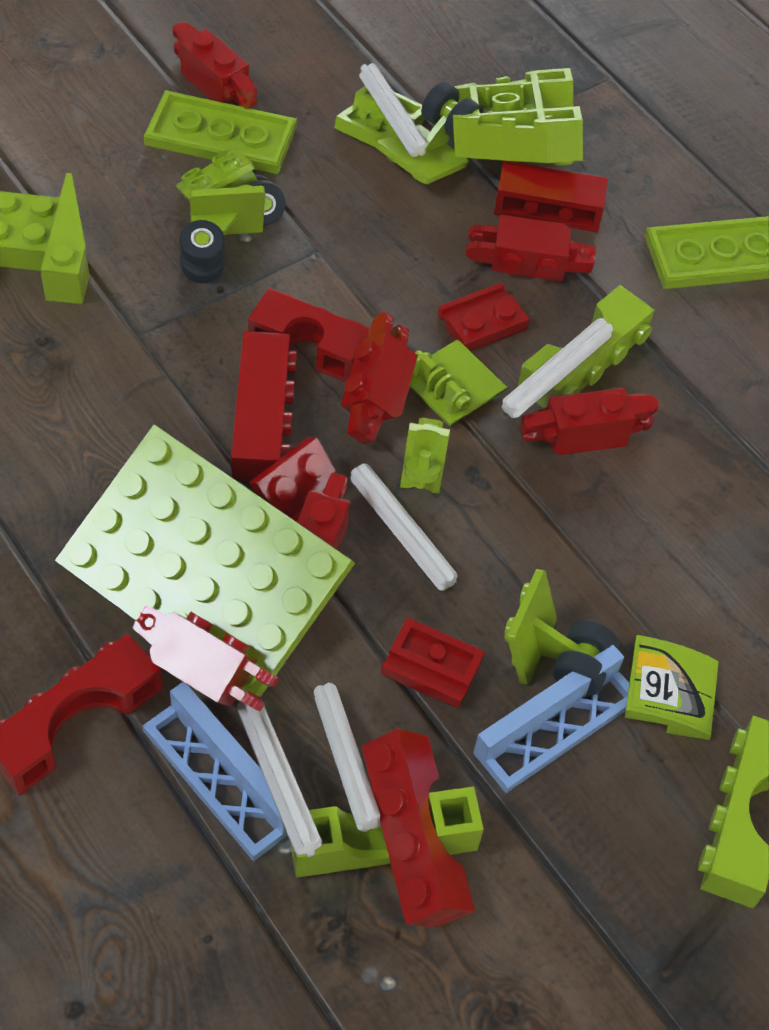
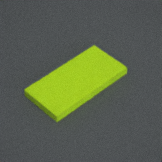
M165 90L144 134V145L212 160L215 155L224 150L230 149L231 152L238 150L252 162L255 170L279 174L297 128V119Z
M769 216L646 228L644 237L663 289L769 279Z

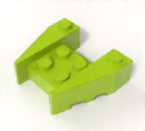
M570 68L526 72L525 79L510 82V77L505 76L496 78V84L477 85L474 82L454 86L459 91V102L465 98H470L481 105L483 113H479V109H477L472 114L453 115L455 157L554 163L558 166H567L573 164L574 161H583V119L580 106L573 107V77Z
M66 173L60 197L0 191V267L41 271L45 300L83 304L90 275L72 173Z

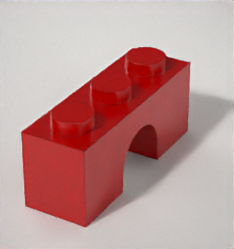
M268 288L248 318V332L290 334V345L299 341H308L316 344V371L345 383L351 371L355 357V348L359 340L368 337L370 330L369 327L357 321L346 319L329 312L325 308L316 307L296 299L290 294L281 293L271 288Z

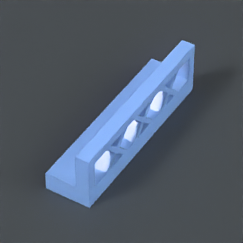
M611 645L594 658L602 664L600 673L606 672L607 674L603 686L611 682L624 697L616 704L597 701L598 693L592 695L591 700L585 699L588 697L586 693L591 679L572 671L478 734L473 754L505 793L514 789L625 712L629 682L619 672L624 656L614 645ZM571 707L590 710L589 722L584 726L564 723L565 711ZM596 711L603 712L596 717ZM559 716L558 722L552 721ZM539 729L557 732L556 745L550 749L531 746L532 734ZM563 733L570 734L568 737L563 739ZM525 739V745L518 744ZM505 752L524 755L523 767L511 776H508L495 760ZM530 756L537 757L529 763Z
M182 682L170 691L171 706L142 725L143 732L248 856L255 861L288 836L265 777L256 762L185 682ZM175 718H178L187 728L186 741L166 740L159 730ZM192 736H194L199 743H193ZM176 751L184 752L183 759ZM190 752L209 754L215 761L213 774L193 772L188 766ZM221 768L227 775H220L219 769ZM203 783L211 784V791ZM217 784L237 786L243 793L241 807L221 805L216 799ZM247 800H249L255 808L247 807ZM232 816H240L239 825ZM245 817L265 819L274 830L255 844L244 832Z

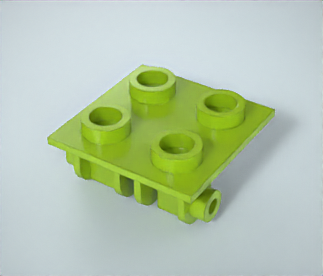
M458 339L433 355L429 352L423 353L421 350L415 352L418 357L410 388L448 426H451L507 390V386Z

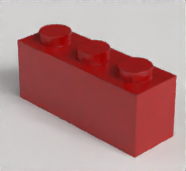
M503 160L494 215H507L565 224L568 228L598 233L605 205L608 178Z

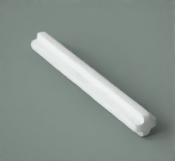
M240 702L237 704V711L292 847L297 855L306 854L307 857H311L316 854L315 850L322 845V839L266 708L263 706L259 712Z

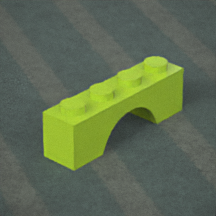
M619 285L596 304L592 323L599 318H604L607 323H611L613 326L611 337L536 401V403L545 408L547 407L549 397L578 394L587 384L590 386L594 385L601 378L607 367L611 364H619L633 345H641L646 341L652 332L650 324L655 310L626 288ZM547 344L524 362L518 386L562 348Z
M753 715L745 730L738 728L734 735L730 753L736 755L734 766H727L723 774L719 791L726 793L723 806L717 804L713 811L709 830L715 832L712 846L706 844L698 864V871L704 872L701 890L754 909L765 894L769 880V845L758 835L752 824L749 802L752 796L769 790V721Z
M474 786L429 793L428 803L431 820L447 852L453 855L478 851L484 828ZM337 806L309 810L322 839V845L315 850V855L307 857L306 854L297 855L291 844L296 878L391 864L381 824L376 829H369L366 832L361 831L356 826L353 814L346 813Z

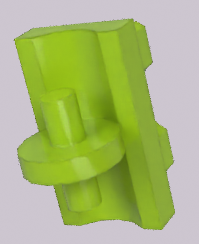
M420 418L418 424L410 423L400 488L416 487L418 489H427L432 493H440L450 429L442 428V421Z

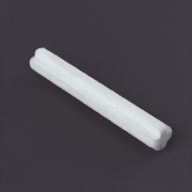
M374 63L368 66L366 64L362 65L360 68L362 72L359 74V77L410 156H423L426 153L425 148L428 143L378 67Z
M604 318L596 319L503 399L502 410L508 413L511 418L519 417L611 337V332L613 331L611 323H607Z
M365 463L355 467L351 471L350 477L353 484L434 585L441 591L452 587L457 582L456 579L458 577L452 566L373 469Z
M329 682L324 686L318 685L314 689L315 702L356 826L364 832L369 829H376L381 824L379 819L380 811L337 687Z

